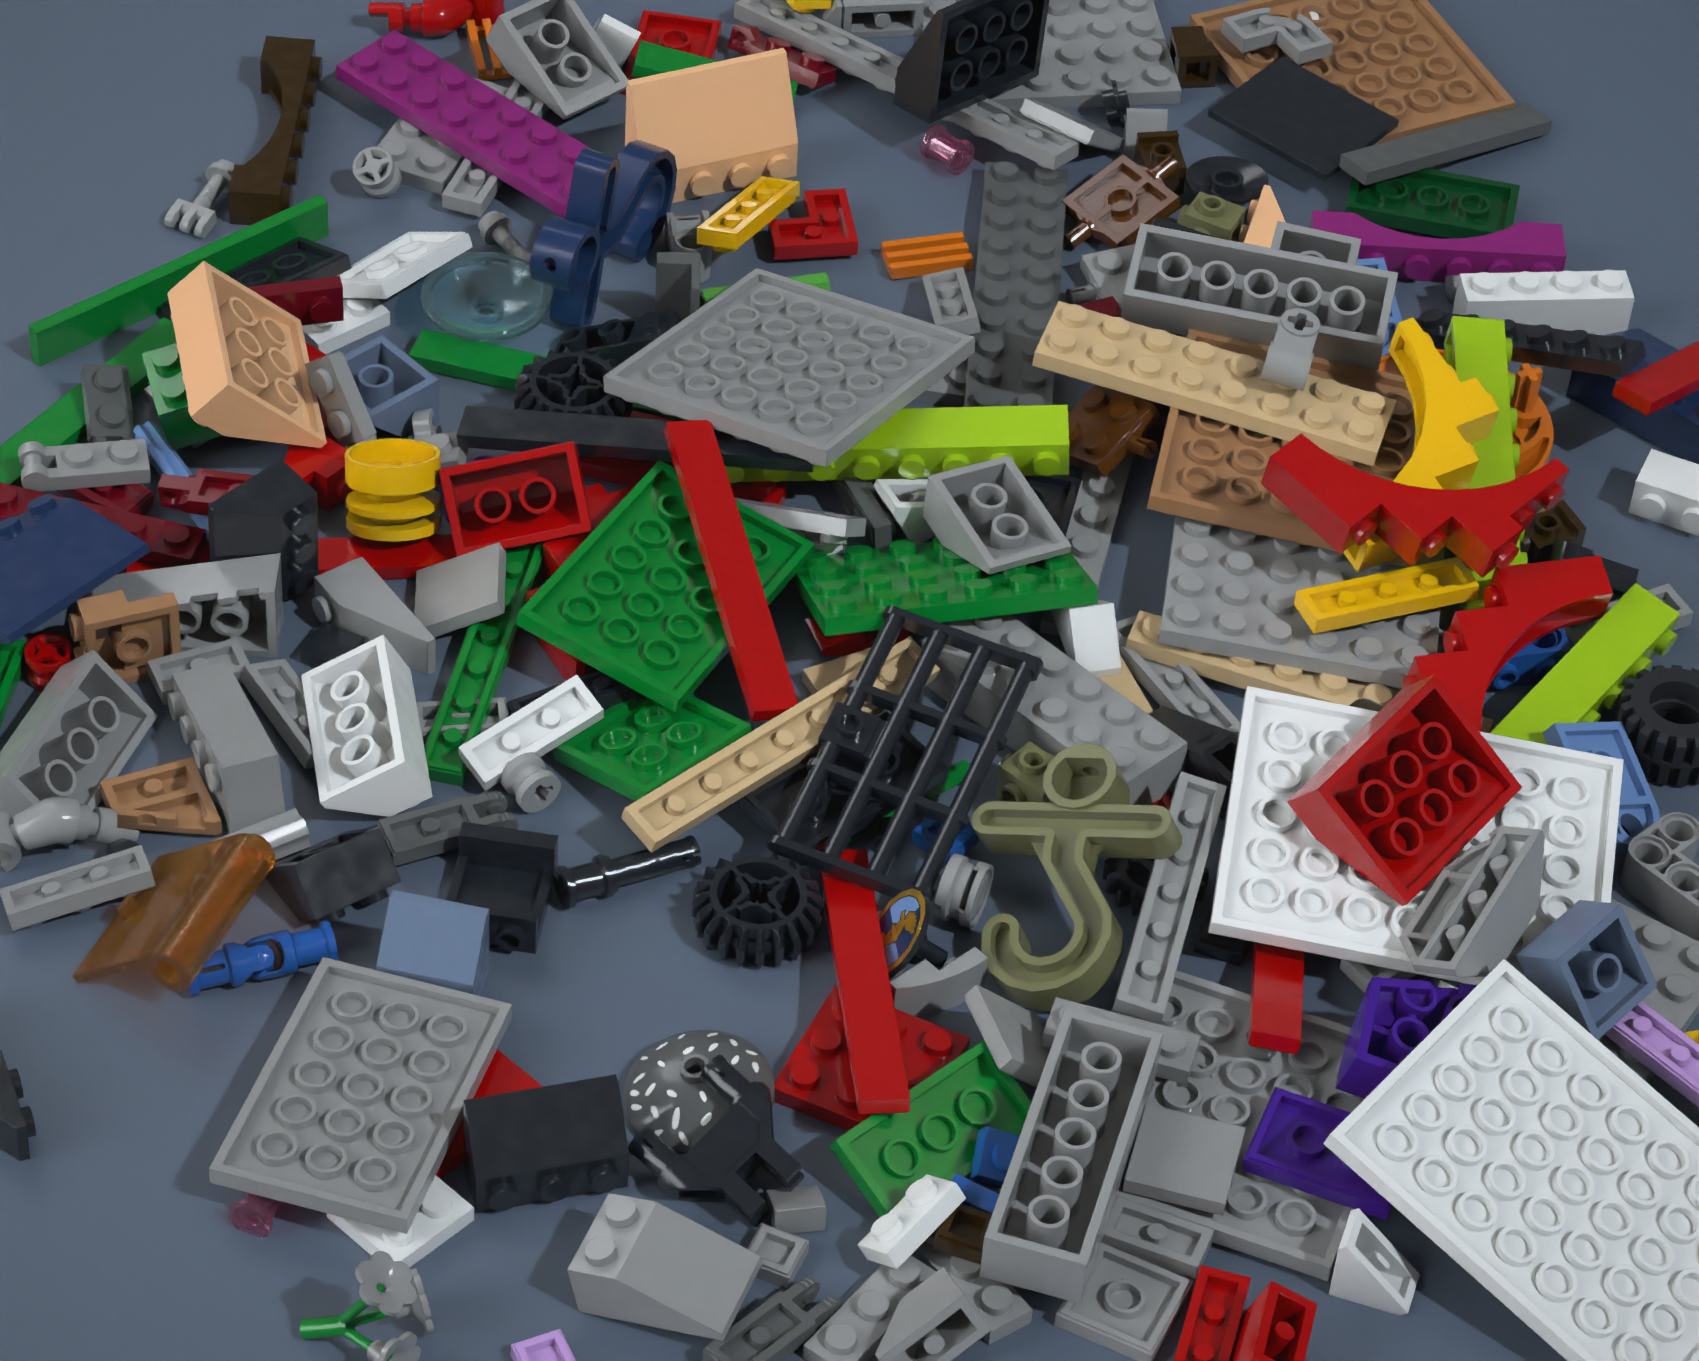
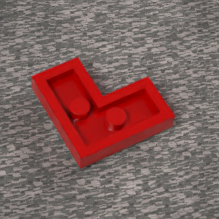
M845 188L804 191L803 205L806 218L775 219L768 223V235L774 260L858 255V238Z

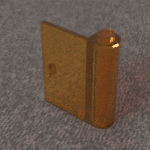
M239 833L158 856L150 867L156 886L144 889L134 896L129 894L124 898L117 908L118 913L72 977L77 983L143 966L164 987L175 991L188 989L273 868L276 858L270 843L258 834Z

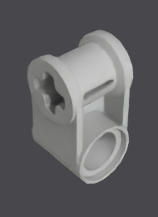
M701 210L700 215L675 216L673 212H665L667 250L675 253H700V283L708 280L711 276L712 246L697 244V227L710 217L709 211Z
M1301 308L1288 309L1282 314L1274 341H1271L1260 377L1261 380L1300 391L1304 390L1314 357L1313 348L1320 328V321L1316 315Z

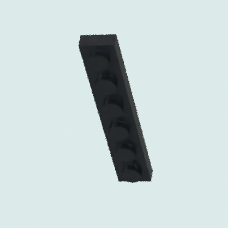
M1431 309L1423 312L1416 322L1424 332L1430 335L1435 348L1444 350V340L1452 316L1480 317L1476 314L1459 315L1446 313L1441 309ZM1503 319L1505 321L1506 338L1512 339L1511 361L1623 378L1646 357L1643 341L1625 339L1620 335L1603 336L1590 334L1584 330L1569 331L1551 328L1545 324L1528 325L1515 323V321L1510 319Z

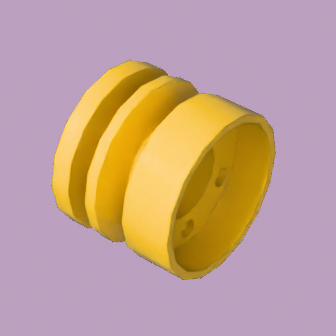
M386 438L360 442L347 448L345 452V483L349 488L354 489L346 498V507L349 510L346 516V528L348 531L360 538L389 542L417 540L438 532L442 526V514L439 512L441 496L437 491L432 490L439 486L441 481L439 469H441V451L437 446L413 439Z

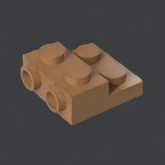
M123 590L78 599L76 601L77 613L68 614L72 638L74 642L80 641V646L71 648L72 660L94 650L127 684L150 679L148 675V660L181 652L179 605L174 592L127 602Z

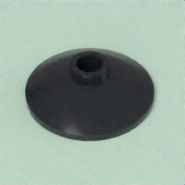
M1215 156L1201 159L1193 163L1186 172L1187 187L1195 195H1198L1201 191L1235 204L1248 203L1252 199L1260 198L1264 185H1268L1269 182L1267 173L1260 166L1251 161L1231 156Z

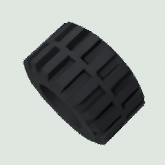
M1657 665L1652 667V671L1643 669L1637 672L1636 677H1630L1625 683L1624 689H1622L1615 721H1622L1646 780L1652 778L1657 780L1656 784L1665 786L1667 783H1674L1676 787H1686L1687 782H1692L1695 785L1699 784V670L1694 668L1691 671L1682 669L1681 665H1672L1671 668Z

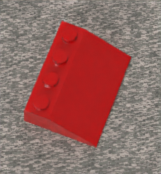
M1432 675L1403 688L1302 786L1287 803L1317 841L1401 906H1404L1521 790L1522 786L1436 675Z

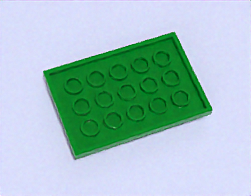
M659 460L518 611L516 625L676 713L730 649L674 467ZM736 501L769 606L795 576L796 572L802 568L806 559L812 555L815 543Z
M937 537L933 538V542L917 544L911 540H896L889 543V547L873 549L866 545H853L845 548V553L827 555L825 551L813 550L812 555L806 559L805 564L791 579L825 636L880 630L885 621L882 615L889 605L942 623L1098 604L1097 585L1071 553L987 574L944 547Z

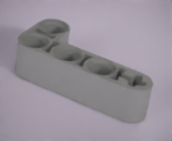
M1672 812L1661 817L1630 841L1620 883L1628 894L1679 932L1699 941V866L1694 863L1699 844V822L1686 813Z

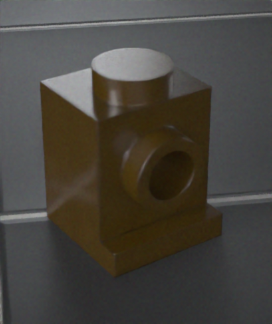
M1171 27L1168 49L1181 89L1215 87L1219 52L1214 50L1212 42H1207L1203 27Z
M1178 130L1137 132L1134 162L1137 165L1152 169L1168 155L1177 161L1179 170L1166 178L1163 183L1175 194H1183L1187 167L1178 143Z
M1564 499L1560 500L1555 505V508L1536 513L1533 521L1525 529L1523 541L1520 542V552L1527 553L1528 563L1548 561L1555 539L1582 546L1586 527Z

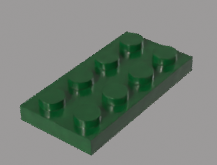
M1428 168L1366 186L1352 177L1345 212L1355 213L1380 226L1397 228L1406 232L1413 231L1440 236L1444 239L1484 236L1513 226L1520 185Z

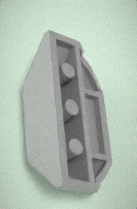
M1498 826L1488 834L1490 839L1471 847L1441 871L1399 937L1416 972L1455 977H1486L1503 959L1507 960L1539 908L1545 842L1542 830Z

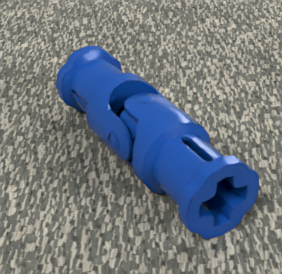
M328 920L321 921L319 927L310 930L290 933L285 929L253 937L245 942L244 945L229 942L224 943L220 950L194 956L190 952L181 954L183 973L191 997L199 996L202 989L228 983L232 987L242 986L250 976L252 979L265 980L297 973L298 967L318 963L322 957L338 960L336 940ZM265 941L274 943L277 948L280 964L276 971H273V950ZM216 966L221 967L220 970H215L207 973L201 972V970Z

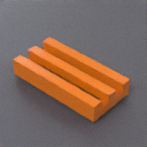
M490 18L482 19V25L475 26L474 19L466 20V33L477 78L484 81L514 78L506 69H502L500 60L487 41L486 44L493 70H486L478 37L487 38L494 25L491 24Z
M963 232L881 242L880 253L891 280L919 277L963 267L964 271L973 270L974 258L972 253H969L967 242H964Z

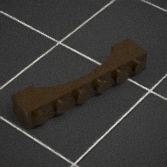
M266 36L260 59L261 93L271 95L279 108L281 116L273 135L262 150L244 165H234L228 190L230 224L250 226L292 207L293 187L290 184L297 185L299 178V160H296V158L303 159L305 151V134L302 132L309 133L311 108L308 107H315L317 97V83L314 81L320 82L322 78L323 59L316 56L315 40Z

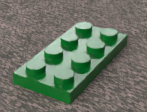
M985 1040L910 1089V1112L873 1114L837 1138L829 1146L879 1217L888 1214L905 1197L907 1189L926 1174L951 1182L955 1173L965 1178L969 1176L972 1172L978 1130L989 1126L1020 1136L1032 1102L1011 1075L998 1069Z

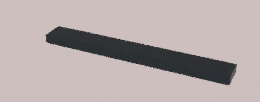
M466 406L456 436L458 447L523 452L574 441L577 444L579 456L644 461L661 460L673 463L664 430L667 422L675 420ZM714 429L724 465L727 467L813 472L814 465L810 464L807 460L787 453L774 452L769 447L748 440H739L734 438L733 435Z

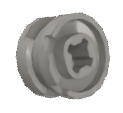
M954 853L948 861L939 883L934 904L940 905L941 910L935 909L933 912L934 917L944 921L954 918L959 920L960 926L974 929L983 913L990 893L994 874L993 865L982 861L975 865L969 863L968 857Z

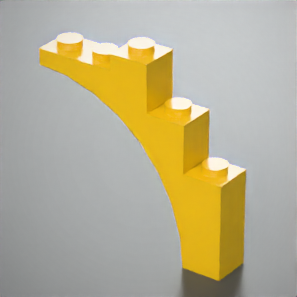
M1413 317L1401 321L1397 325L1388 351L1404 376L1413 403L1416 433L1412 457L1393 482L1429 489H1465L1469 487L1479 463L1475 449L1471 444L1489 437L1499 413V408L1494 397L1485 391L1476 377L1463 382L1459 381L1454 368L1446 363L1435 348L1430 335L1421 329ZM1375 533L1364 544L1358 546L1354 543L1343 552L1357 573L1400 557Z

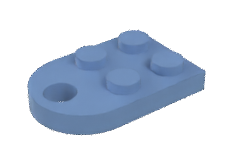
M1622 721L1554 723L1543 732L1548 745L1624 760L1615 854L1626 856L1630 841L1659 820L1660 813ZM1621 824L1629 831L1630 836L1626 834Z

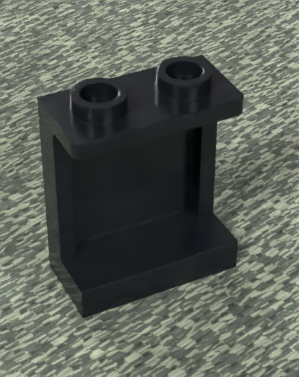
M462 822L459 832V856L446 900L489 909V947L536 954L554 885L553 871L558 866V835Z

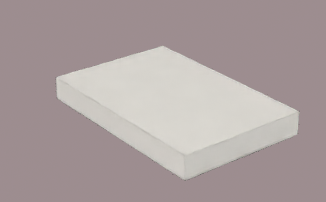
M407 232L351 265L352 269L338 275L343 286V298H389L472 248L469 233Z

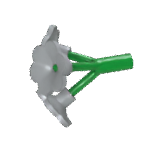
M384 1251L375 1252L369 1260H363L355 1268V1276L361 1284L359 1289L361 1298L342 1315L303 1319L300 1323V1333L304 1340L344 1336L366 1350L367 1358L372 1361H418L421 1355V1348L416 1345L417 1336L411 1331H406L399 1338H391L385 1344L381 1340L371 1341L355 1330L356 1326L390 1316H395L397 1320L414 1315L424 1325L427 1334L435 1332L429 1303L417 1269L411 1270L406 1263L394 1261ZM368 1306L378 1307L377 1309L363 1312Z

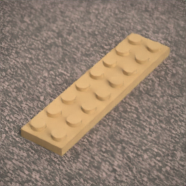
M1058 301L1039 341L1032 366L1285 441L1290 442L1302 433L1329 454L1373 467L1397 401L1376 392L1364 391L1338 383L1332 379H1324L1308 374L1303 391L1261 380L1260 377L1265 361L1255 359L1250 355L1238 354L1211 346L1206 342L1194 341L1170 334L1165 330L1153 329L1129 322L1121 317H1112L1085 309L1080 305Z

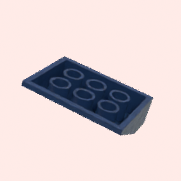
M1639 328L1603 335H1620L1625 339L1644 342L1646 357L1624 377L1680 351ZM1572 370L1566 396L1672 455L1699 464V390L1645 416L1612 395L1616 381L1622 378Z
M52 494L37 497L29 502L27 505L28 510L21 515L1 520L0 643H14L149 553L150 549L147 543L76 499L55 498Z

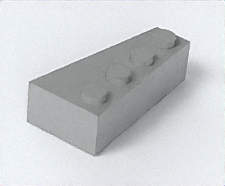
M281 553L121 573L114 575L93 589L92 596L123 590L127 602L174 592L179 605L181 652L237 637L247 657L278 659L283 626Z
M224 661L172 673L174 692L167 694L170 714L173 721H180L184 742L186 745L190 744L195 762L204 778L226 835L284 813L285 803L279 754L228 662Z

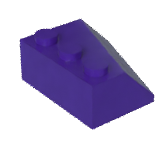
M1372 977L1344 1045L1335 1088L1365 1099L1477 985L1460 984L1458 989L1434 987L1430 981Z

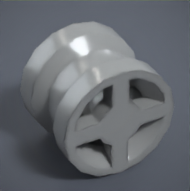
M375 146L365 148L354 159L352 166L353 174L368 195L374 198H384L396 192L402 180L401 170L387 150Z
M533 752L523 753L515 757L508 763L501 774L502 786L509 794L516 795L517 804L527 813H537L548 807L557 798L561 789V782L552 771L546 770L544 761L538 754Z

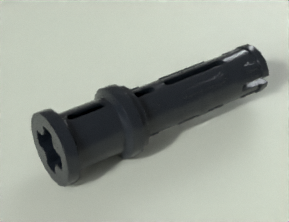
M689 835L683 839L669 842L652 853L648 849H644L612 859L609 856L600 854L594 856L591 862L572 868H567L564 865L557 866L553 871V882L560 903L564 908L570 909L574 908L577 901L598 895H601L603 898L612 897L621 886L683 868L698 866L701 864V857L699 855L694 857L693 854L701 852L694 836Z

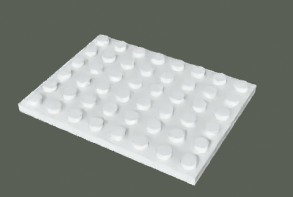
M1247 686L1242 708L1208 933L1478 985L1485 977H1455L1416 972L1399 939L1441 871L1407 905L1401 906L1317 841L1287 803L1378 711ZM1480 732L1522 788L1446 866L1471 847L1490 839L1488 834L1498 826L1539 829L1543 831L1545 842L1539 908L1506 960L1525 976L1516 955L1577 901L1586 900L1611 903L1624 760Z
M1503 959L1340 1123L1323 1144L1567 1361H1699V1127L1516 968Z

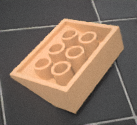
M784 48L627 81L625 146L629 142L641 140L667 149L675 156L677 177L672 203L748 187L761 176L779 179L796 176L798 137L787 52Z
M203 261L167 293L190 416L200 426H208L227 437L322 448L327 443L317 394L310 385L309 374L305 367V364L310 361L301 320Z

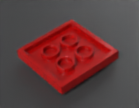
M834 985L775 1080L774 1102L849 1131L873 1114H858L838 987ZM895 1009L909 1090L969 1050L970 1037Z

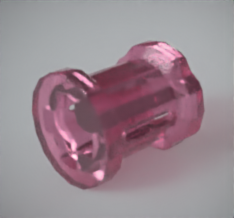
M938 124L932 126L925 133L920 144V154L930 159L935 158L946 165V170L953 175H959L967 169L975 152L974 144L968 140L960 141L949 134L948 128Z
M246 1192L242 1200L235 1201L232 1204L228 1218L238 1230L264 1238L268 1236L272 1229V1218L279 1207L288 1203Z

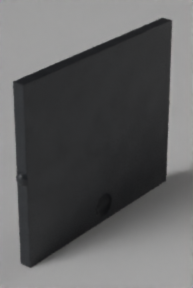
M1283 56L1249 81L1244 82L1242 86L1208 110L1210 118L1323 181L1328 180L1342 169L1339 167L1341 154L1374 145L1398 127L1399 120Z

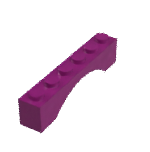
M1312 210L1309 227L1362 239L1358 259L1384 257L1387 270L1398 273L1397 280L1445 282L1446 276L1460 275L1462 273L1561 272L1564 270L1566 261L1562 224L1519 222L1507 229L1484 236L1438 239L1394 231L1351 212Z

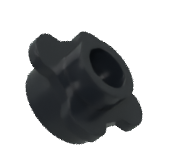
M1112 80L1113 89L1101 91L1108 123L1120 121L1122 128H1124V115H1126L1127 108H1130L1127 91L1118 92L1116 80Z

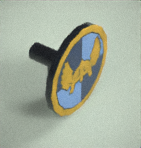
M913 888L902 891L889 901L878 915L889 978L894 977L904 969L914 955L922 960L926 959L936 968L942 967L948 957L946 950L928 941L927 929L931 918V903L927 895Z

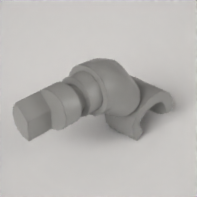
M45 798L14 815L13 818L9 814L0 811L1 866L5 872L15 868L22 857L21 846H24L26 850H33L56 843L70 844L73 840L84 841L87 837H89L91 842L109 845L121 838L137 842L140 831L117 828L118 819L114 809L95 807L92 811L90 806L79 804L76 798Z

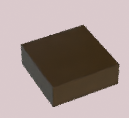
M960 1204L939 1226L934 1237L932 1249L981 1265L984 1236L992 1214Z

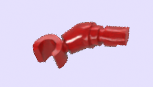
M423 0V3H412L411 7H405V3L369 2L368 7L370 17H388L389 32L392 30L404 32L405 28H411V32L423 33V37L446 36L465 25L466 20L474 19L475 25H482V19L490 18L491 24H494L498 16L505 13L504 0Z

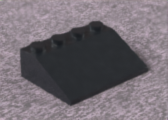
M961 0L938 10L897 68L893 104L930 124L1039 75L1049 0Z

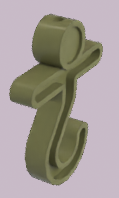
M1091 743L1072 745L1059 752L1049 762L1043 774V788L1050 802L991 801L980 805L971 816L973 829L985 849L990 853L1035 855L1039 857L1074 922V934L1070 942L1061 951L1045 957L1031 955V943L1018 920L1010 914L1003 913L991 917L982 929L981 952L988 957V969L1001 991L1019 1006L1042 1012L1051 1011L1056 997L1077 1003L1093 997L1112 978L1123 955V930L1094 879L1098 857L1165 859L1173 856L1182 845V835L1169 810L1159 805L1129 804V786L1112 754L1101 745Z

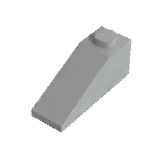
M359 557L314 577L315 597L312 598V608L321 623L326 622L364 637V644L384 635L408 667L426 675L436 672V639L363 557Z

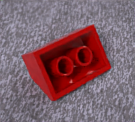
M574 441L439 469L457 557L500 542L503 549H509L592 531L586 487L577 444Z

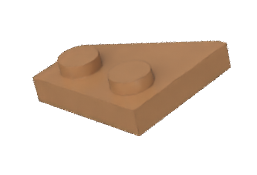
M193 757L100 781V792L106 808L114 809L117 813V828L214 836L222 834L220 816Z

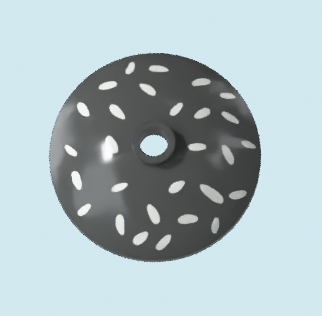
M692 1030L667 1037L647 1049L636 1060L627 1075L623 1089V1101L628 1122L640 1139L643 1140L644 1138L639 1132L646 1127H651L655 1134L678 1155L686 1154L730 1110L731 1106L709 1085L700 1080V1074L704 1067L708 1064L714 1069L716 1066L711 1060L718 1055H723L726 1061L751 1083L754 1081L758 1083L763 1082L770 1088L773 1108L775 1083L773 1072L767 1059L757 1047L747 1040L723 1031Z

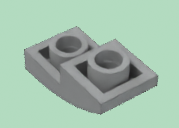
M973 947L960 957L949 959L940 970L924 959L911 969L900 971L890 982L894 1008L919 1018L942 1012L965 1002L966 998L964 995L976 984L985 988L988 957L979 949Z

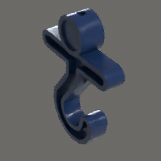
M641 140L629 142L618 153L616 158L589 148L581 150L573 169L566 216L563 217L556 214L547 219L536 237L530 257L529 271L531 278L534 281L553 287L549 314L550 321L568 328L590 326L596 311L604 258L611 253H615L639 262L651 251L664 227L665 212H670L676 188V160L669 150Z

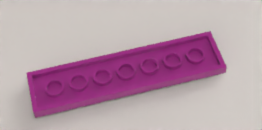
M392 30L336 65V78L554 213L563 217L566 216L574 165L581 150L589 148L585 144L396 30Z

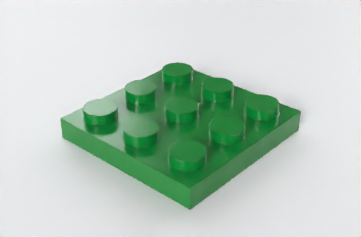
M690 696L676 713L648 697L638 701L632 699L605 710L603 719L554 748L553 755L555 761L633 801H637L750 733L752 728L751 724L694 696Z

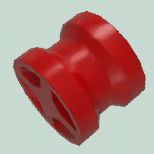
M47 633L33 637L27 642L24 653L28 665L26 669L28 683L33 689L42 692L59 667L71 661V643L65 637L59 634Z

